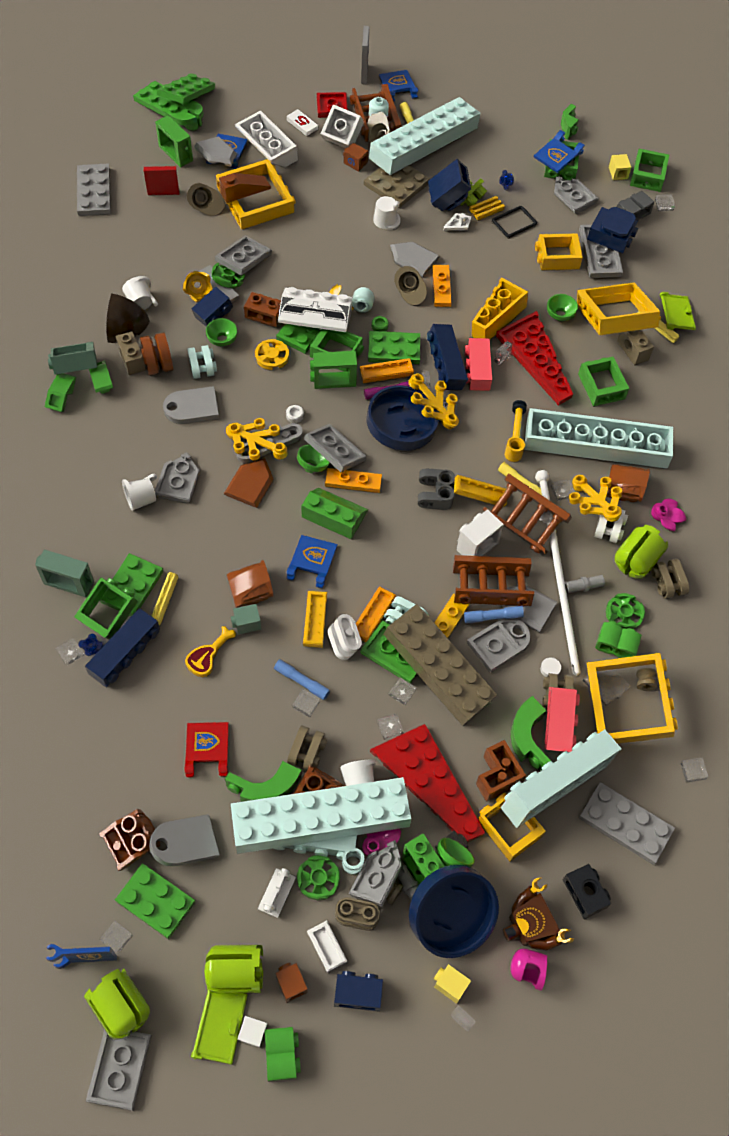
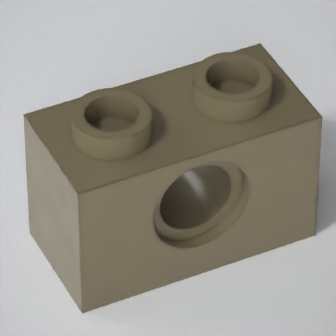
M642 330L620 332L617 340L634 366L650 359L654 346Z
M133 332L116 336L118 349L128 374L132 375L145 371L143 356Z

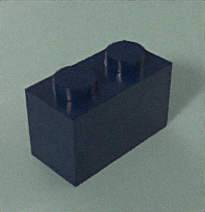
M215 287L191 309L195 318L207 327L211 321L228 314L233 305L230 298L219 288Z
M343 971L342 974H337L334 1007L380 1012L383 979H378V975L365 974V977L356 976L355 972Z

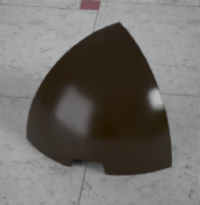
M111 293L106 321L108 343H117L116 336L128 332L140 335L150 322L146 312L134 301Z

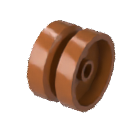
M164 332L155 334V346H153L149 335L140 337L141 352L149 376L158 374V362H160L164 372L173 371L172 358Z

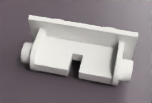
M276 868L258 910L276 918L279 917L296 879L295 876L289 874V870L284 868L279 870Z

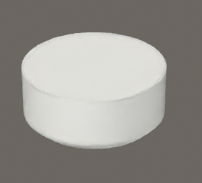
M298 405L289 406L286 410L287 420L291 423L301 422L304 418L302 407Z
M546 658L541 664L540 671L545 677L548 676V673L559 675L561 664L555 658Z

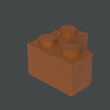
M505 740L486 749L484 759L491 770L479 775L476 785L487 802L509 791L517 782L521 781L523 783L526 774Z

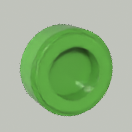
M377 316L373 318L371 327L373 331L385 332L388 329L389 322L387 318Z

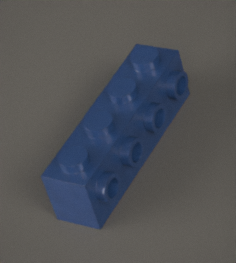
M433 324L430 331L427 332V340L430 343L431 354L434 357L435 368L438 371V379L446 383L447 388L445 390H462L468 378L453 327L448 324Z
M139 608L85 665L88 674L106 688L110 683H114L118 679L120 672L131 665L133 658L144 651L146 644L151 639L156 638L160 630L158 621Z

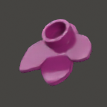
M664 499L662 503H656L652 507L651 514L653 518L661 521L662 526L670 531L676 530L675 523H682L687 519L685 513L677 508L678 502L673 499Z
M393 829L368 833L362 845L364 854L368 857L372 852H379L386 848L387 844L394 840L398 843L401 837V830ZM371 843L377 845L375 850L370 849L369 845Z

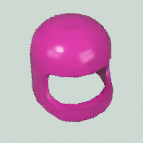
M525 948L517 950L513 955L510 965L512 977L519 982L521 980L528 981L534 985L536 990L542 991L547 972V955Z

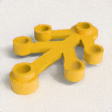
M419 373L413 374L408 381L410 387L416 390L420 389L428 399L423 398L419 392H414L411 396V402L425 406L422 410L424 417L441 420L442 425L447 429L455 428L459 423L458 417L454 414V407L458 401L457 396L452 393L447 396L446 403L448 406L446 410L443 406V394L447 388L446 383L441 380L436 383L435 397L424 384V377Z
M257 418L254 420V423L246 425L232 423L226 427V434L230 439L234 440L233 447L237 454L245 451L244 443L240 439L242 437L247 440L249 458L251 460H258L260 458V451L256 448V444L272 450L273 456L276 459H284L288 455L287 447L283 443L274 444L263 439L264 437H275L280 434V427L277 424L270 425L267 430L253 433L247 431L265 428L263 418Z
M576 475L572 481L573 489L584 491L590 496L581 497L578 492L569 494V502L571 504H580L581 514L603 515L610 522L617 521L620 518L622 510L618 503L622 497V488L613 487L611 489V503L609 504L606 501L608 489L611 487V478L602 477L600 479L601 489L598 494L587 484V479L584 475ZM591 505H599L600 507H591Z

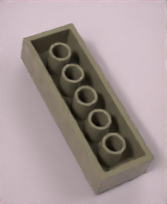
M418 604L414 605L386 628L383 635L462 726L497 696L494 690Z

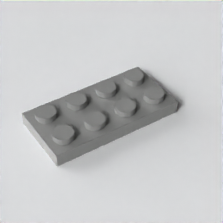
M109 164L77 165L78 216L111 214Z
M580 225L579 231L589 278L622 277L623 269L619 252L587 240L591 225Z
M601 782L579 817L582 821L653 865L657 862L675 829L670 824Z

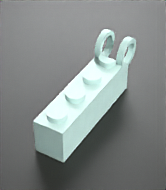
M357 835L273 848L276 850L289 848L301 854H305L308 851L314 852L315 855L336 856L337 859L342 860L344 871L350 875L358 874L364 865L363 852L355 848ZM349 857H357L360 863L356 866H351L346 860Z

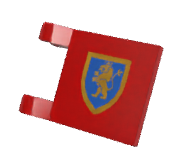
M228 722L187 723L184 768L186 777H194V762H219V776L228 775Z

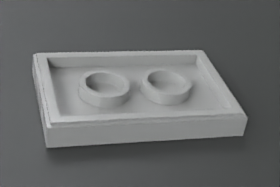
M364 26L361 84L367 83L369 26Z
M245 235L217 254L215 261L239 275H243L270 256L272 250Z
M331 424L305 434L304 440L340 472L364 462L367 458L364 453Z
M104 1029L86 1102L134 1111L152 1035L140 1032L133 1033L131 1031L128 1037L114 1040L109 1037Z

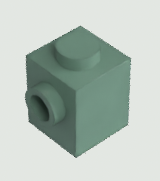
M256 604L233 609L234 616L230 618L232 627L237 628L238 635L261 630V621Z

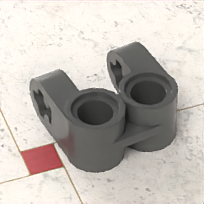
M426 468L420 470L419 482L423 485L436 486V492L419 493L418 506L427 509H450L455 495V474L447 469Z

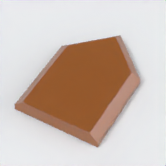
M266 459L241 465L225 490L224 495L257 508L274 480Z

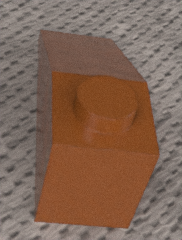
M232 173L219 177L220 193L226 203L271 189L265 176Z

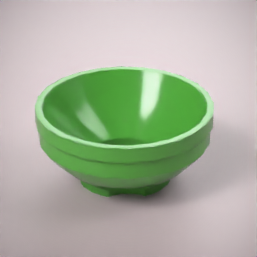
M566 294L553 295L547 302V312L558 321L572 319L578 310L576 300ZM563 311L565 315L560 316L556 312Z
M215 319L206 327L207 339L216 346H227L235 341L237 327L229 319ZM221 335L227 337L224 341H220L217 338Z
M304 445L299 448L297 460L307 472H321L328 467L330 462L311 445Z
M450 838L440 839L437 845V854L444 866H473L475 860L467 848Z

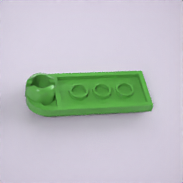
M156 81L151 82L133 95L134 101L164 117L169 115L177 124L185 125L188 130L194 131L199 128L198 125L202 126L204 112L201 104L194 100L182 104L158 96L157 89L163 85Z

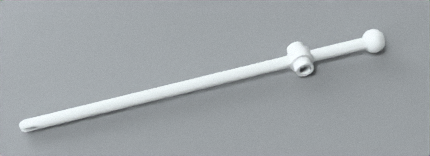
M540 470L536 473L535 479L540 484L542 496L550 500L547 484L550 475L547 471ZM549 511L544 512L539 520L546 523L548 527L553 520L552 516L554 514ZM555 529L549 539L572 672L575 676H578L581 671Z

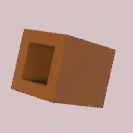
M355 143L345 148L343 152L344 164L359 172L368 163V150Z
M286 963L278 968L279 971L275 975L287 1003L308 993L297 963L293 965Z

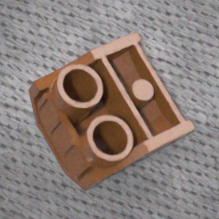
M618 464L612 465L609 475L611 487L608 489L607 497L612 498L611 489L617 486L622 488L620 501L641 502L647 487L650 469L621 466Z
M264 560L227 574L236 608L257 604L260 601L273 597L272 585Z
M309 765L294 794L345 785L320 769Z
M136 809L99 833L110 849L118 865V871L129 867L140 857L150 852L149 841L155 828L141 809ZM160 841L156 842V847H160Z

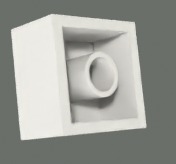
M333 105L320 134L324 140L347 148L356 142L364 121L360 115Z
M488 509L482 514L478 513L470 524L463 525L459 530L460 534L456 550L461 555L484 556L499 543L504 524Z

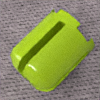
M647 524L644 527L637 526L616 551L615 564L625 575L629 573L631 578H643L647 576L666 552L668 541L665 543L659 535L660 531L653 526Z
M215 945L211 947L206 955L204 971L208 989L213 993H261L260 989L263 987L264 970H262V959H260V956H264L263 946Z
M123 968L122 972L116 969L101 978L102 982L92 992L89 988L84 995L85 1000L109 1037L114 1040L128 1037L131 1031L133 1033L144 1025L150 1014L149 1005Z

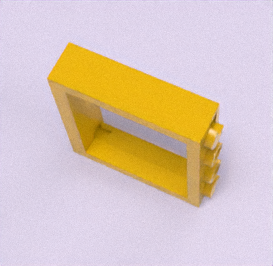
M268 159L216 175L217 188L220 192L219 177L232 173L261 176L268 174L283 201L245 213L238 200L226 203L241 230L294 213L295 198L290 195L287 185H284L281 175L277 174L275 165H272Z
M635 282L577 290L578 308L599 335L659 327V320H661L660 310ZM630 300L640 313L606 317L597 305Z
M660 653L587 663L597 733L605 729L596 672L655 664L666 726L609 733V735L617 744L674 737L675 730H678L677 719L672 718L671 710H674L673 698L668 697L667 691L671 690L669 678L665 679L664 671H667L665 659L661 660Z

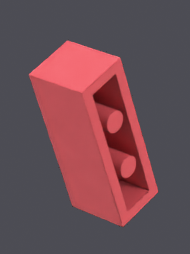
M469 338L468 345H465L464 355L468 357L465 360V369H468V373H466L468 381L466 383H469V390L490 391L492 384L490 339Z
M549 687L544 743L546 750L571 752L572 747L576 745V735L573 734L574 727H577L578 715L575 714V708L579 706L580 695L577 694L576 689Z

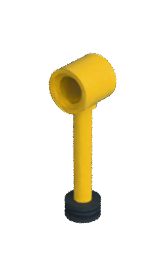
M522 400L514 401L512 411L515 413L513 437L507 441L504 453L505 458L511 462L521 460L525 448V442L520 438L522 414L526 412L527 404Z

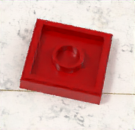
M346 92L317 93L318 118H327L333 105L348 110Z
M176 166L144 167L147 195H180Z

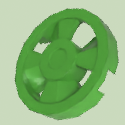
M220 263L213 266L211 276L217 284L227 288H236L243 284L245 274L235 275L234 271L224 265L219 266ZM236 279L238 282L236 284H232L231 281Z
M627 593L617 594L614 598L610 599L605 611L609 622L616 623L614 620L618 617L622 619V622L616 624L623 629L639 627L645 616V608L642 602L640 604L634 595ZM629 601H631L632 603H634L635 606L630 605V604H629ZM633 614L640 617L637 623H634L631 619Z
M311 856L300 865L297 873V883L302 894L309 899L318 901L325 900L336 892L340 883L339 868L329 857ZM324 863H327L332 867L327 872L324 869H322ZM307 865L312 869L311 873L304 871ZM327 881L334 883L331 891H328L324 886ZM312 884L314 889L312 893H309L305 889Z

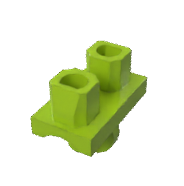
M480 178L473 186L472 181H470L471 190L461 205L466 203L472 206L478 201L473 194L479 199L486 194L487 190L482 186L484 180Z

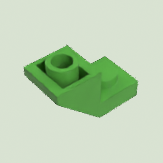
M570 104L563 111L561 127L565 132L564 136L567 140L578 131L579 119L575 118L576 106Z
M105 360L97 362V368L89 369L96 393H106L113 388Z
M65 373L57 374L48 389L45 407L64 412L67 395L73 394L76 377Z

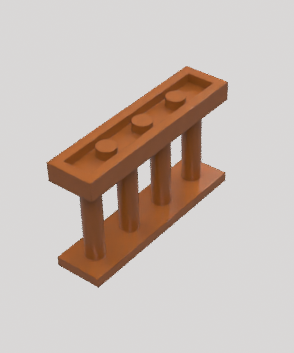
M382 84L379 93L360 96L357 95L356 89L352 88L350 103L354 106L356 114L360 115L364 121L360 135L364 137L365 142H368L369 129L367 122L370 116H364L363 112H369V105L361 106L360 102L371 101L376 97L386 99L389 103L387 116L389 128L391 131H394L401 127L388 84Z
M508 473L504 479L508 488L490 512L504 524L503 526L530 543L532 550L538 554L541 552L546 554L548 551L543 547L545 542L559 523L564 521L568 524L572 517L568 512ZM518 490L523 494V498L505 521L497 516V514L512 493ZM533 500L538 504V509L523 530L519 531L512 525L528 502L531 503ZM549 511L554 514L552 516L553 520L536 542L528 537V534L543 513Z
M455 555L453 573H460V588L455 590L454 603L532 606L534 591H526L525 576H529L531 558ZM468 574H479L480 589L468 588ZM487 575H498L499 590L488 589ZM506 575L517 576L518 590H507Z

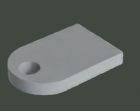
M214 386L176 391L168 395L163 403L165 416L168 420L177 424L219 419ZM171 406L177 407L173 411L168 410V408Z
M500 619L469 638L467 644L491 673L526 650L530 641V632L528 627L519 619ZM519 628L523 634L516 635L513 633V629Z
M209 814L162 823L154 830L149 841L152 856L156 861L165 866H179L214 859L219 856ZM156 842H164L167 849L164 851L159 850L156 847Z

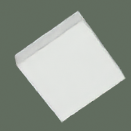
M245 1016L237 1040L260 1048L267 1023Z

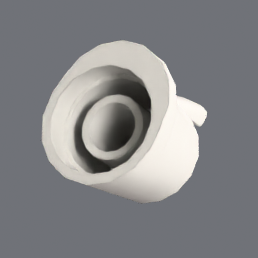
M388 196L379 198L376 202L373 217L375 225L385 230L396 229L401 222L400 216L397 213L400 202Z
M134 277L123 285L122 289L126 298L137 303L143 310L149 308L152 303L155 307L158 306V302L150 293L151 281L148 277Z
M155 473L142 480L128 482L126 479L122 480L123 490L132 511L156 502L155 491L151 481L157 479Z
M359 760L342 765L340 768L345 785L375 782L373 766L376 764V760Z

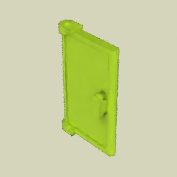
M661 292L660 298L662 300L667 329L696 330L689 297Z
M207 987L208 992L191 1057L232 1065L248 994L213 993Z

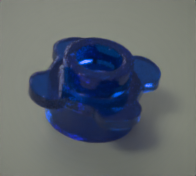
M503 170L499 183L504 186L505 190H508L509 186L513 185L514 177L507 170Z
M89 634L88 638L79 641L78 645L84 649L86 656L96 654L103 647L102 642L96 639L95 634Z

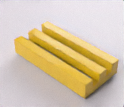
M497 196L470 206L469 211L477 220H481L503 211L505 205L501 204V200H498Z

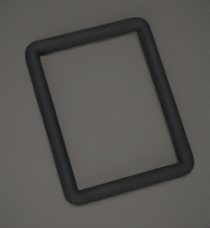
M518 206L492 218V222L507 238L537 225V221L523 206ZM521 209L533 223L508 234L496 220Z

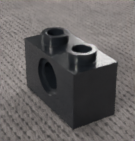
M590 864L566 874L563 878V882L583 919H587L611 905V897L608 891L602 888L599 882V875L594 868H591ZM584 886L590 887L593 890V895L586 894Z

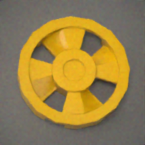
M276 339L262 341L255 349L256 362L259 366L268 370H273L272 367L278 366L282 368L289 360V349L286 344ZM269 343H272L275 346V348L270 347ZM279 352H286L284 358L279 357Z

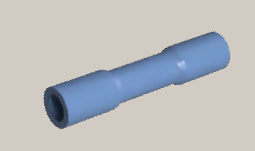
M523 606L464 612L465 624L524 617Z
M279 659L276 662L274 670L299 683L322 700L328 697L330 693L328 688L306 677L283 660Z

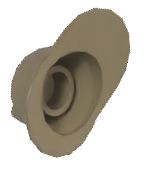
M383 112L371 114L367 122L370 145L371 142L392 132L389 128L387 116Z
M195 183L188 189L187 201L194 209L210 216L218 215L224 209V198L217 190L202 183Z
M411 266L401 267L394 277L395 285L401 296L410 305L422 303L427 295V288L422 277Z

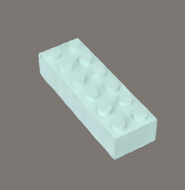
M605 729L600 733H592L585 743L582 741L578 742L572 748L573 751L569 753L567 751L563 752L557 757L556 762L549 761L541 768V772L537 773L534 771L526 778L527 781L524 783L519 781L510 788L511 792L504 797L505 802L501 809L516 828L610 764L621 750V747Z

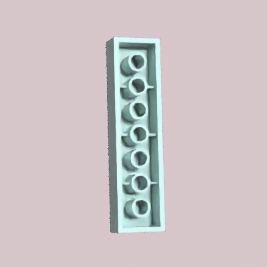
M458 97L371 142L369 159L391 175L477 129L481 113Z
M530 408L526 421L524 450L667 469L673 457V427Z
M403 777L231 803L237 854L410 827L411 814Z

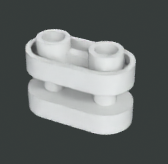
M622 510L620 518L614 521L612 528L606 527L607 520L603 515H600L594 537L602 539L603 534L610 536V542L617 543V540L621 541L624 533L621 527L622 525L625 526L628 518L625 510Z
M340 615L328 628V636L333 651L339 659L348 660L361 647L362 641L356 623L350 615Z

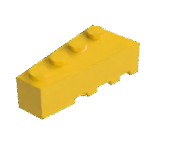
M501 277L498 286H495L490 298H487L484 307H481L472 321V337L493 338L497 331L504 328L527 307L528 291Z

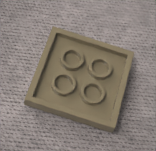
M410 165L391 175L380 167L364 180V186L381 197L388 196L395 199V201H399L398 208H400L426 187L430 178Z

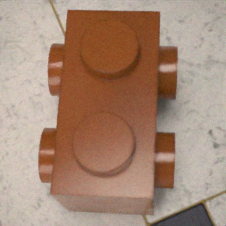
M251 292L244 305L245 318L277 327L281 300Z

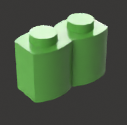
M604 622L595 648L604 653L614 654L619 658L633 657L637 655L642 635L631 628L623 629L614 622Z
M293 1027L265 1030L268 1082L296 1079V1073H301L300 1057L295 1058L294 1048L299 1047L298 1032L293 1033Z

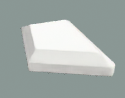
M456 213L447 222L443 230H468L472 216Z

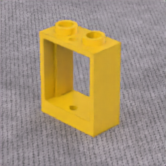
M578 233L539 234L538 241L535 242V251H538L537 263L540 264L541 270L580 269L583 257ZM569 247L570 255L547 256L546 248Z
M503 793L496 799L497 803L493 806L487 805L479 812L481 815L478 821L509 862H511L540 840L546 831L536 818L533 817L525 822L531 832L509 847L488 821L502 810L501 806L505 802L504 797L507 795Z

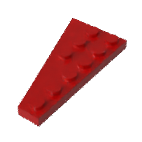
M535 311L497 331L496 337L559 406L571 399L573 392L567 378L562 373L560 363L558 364L557 355L549 337L545 334L543 323L538 318L539 314Z
M425 724L370 749V753L377 757L388 770L390 769L398 778L403 777L405 786L421 802H424L436 816L441 818L447 824V827L465 844L484 835L485 832Z

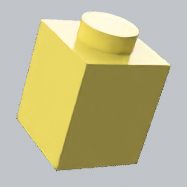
M627 154L611 156L609 170L613 180L628 179L631 165Z
M448 964L445 970L441 967L435 975L434 980L437 982L434 988L457 1004L471 980Z

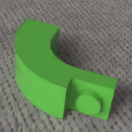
M531 696L521 705L516 713L511 727V743L515 754L521 762L528 757L530 764L535 769L542 771L541 768L551 760L533 741L531 728L543 719L546 710Z
M282 761L276 774L266 782L252 783L230 772L225 781L228 790L235 794L240 792V800L244 802L290 795L302 777V770Z

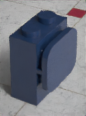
M458 159L454 160L428 181L431 204L441 211L445 209L451 211L466 200L468 192L471 190L468 168Z
M602 207L590 227L587 240L624 253L626 247L629 248L631 246L632 237L635 238L639 228L636 227L638 220H636V216L633 213L618 207H611L610 209Z

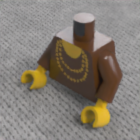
M542 877L533 880L532 886H529L518 895L509 917L512 925L504 928L503 933L508 942L519 937L523 946L529 945L532 949L547 951L561 945L562 942L572 943L574 938L565 939V933L571 930L559 929L541 893L537 894V892L544 891L547 888V884L542 888L538 887L537 882L542 879Z

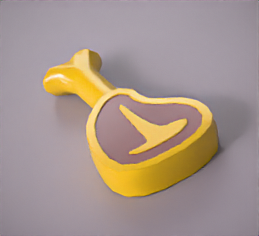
M222 626V634L212 645H203L191 651L185 659V665L188 670L198 677L210 675L213 670V659L218 649L228 639L236 637L235 630H228L226 626Z

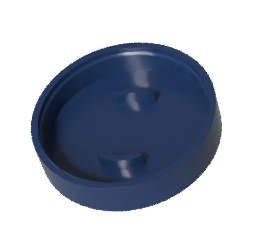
M395 385L381 389L372 397L367 411L366 422L370 433L377 441L392 449L410 451L419 449L432 440L439 420L424 417L422 410L425 406L411 402V396L414 392H419L423 398L428 399L422 391L409 386Z
M464 865L442 867L428 875L416 889L409 908L411 929L421 944L432 954L442 958L465 956L478 949L494 930L499 914L498 896L492 884L475 869Z

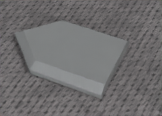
M219 136L199 141L194 145V148L212 164L220 162L225 163V166L231 167L233 160L237 156V153Z
M556 177L554 194L574 213L577 214L598 201L599 198L578 179L564 180L562 179L563 177Z
M414 242L390 245L395 264L401 267L411 266L415 268L422 278L440 258V255Z
M187 452L174 461L170 460L164 463L155 489L156 497L182 503H189L191 501L200 470Z
M518 585L507 587V590H518ZM526 585V591H534L532 606H523L524 617L516 619L521 620L526 626L540 633L555 608L557 601ZM503 605V609L506 607H515V605Z
M395 840L388 843L387 847L379 852L374 851L368 855L349 892L351 896L381 907L383 906L403 866Z

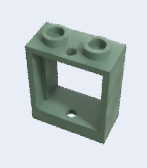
M93 342L51 348V354H48V365L50 370L53 369L54 375L97 368V357Z
M45 549L36 559L35 566L43 584L87 597L94 583L87 562Z

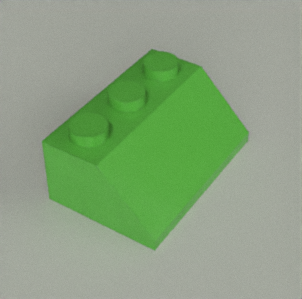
M321 488L310 491L301 505L302 518L349 539L353 538L368 512L367 508Z

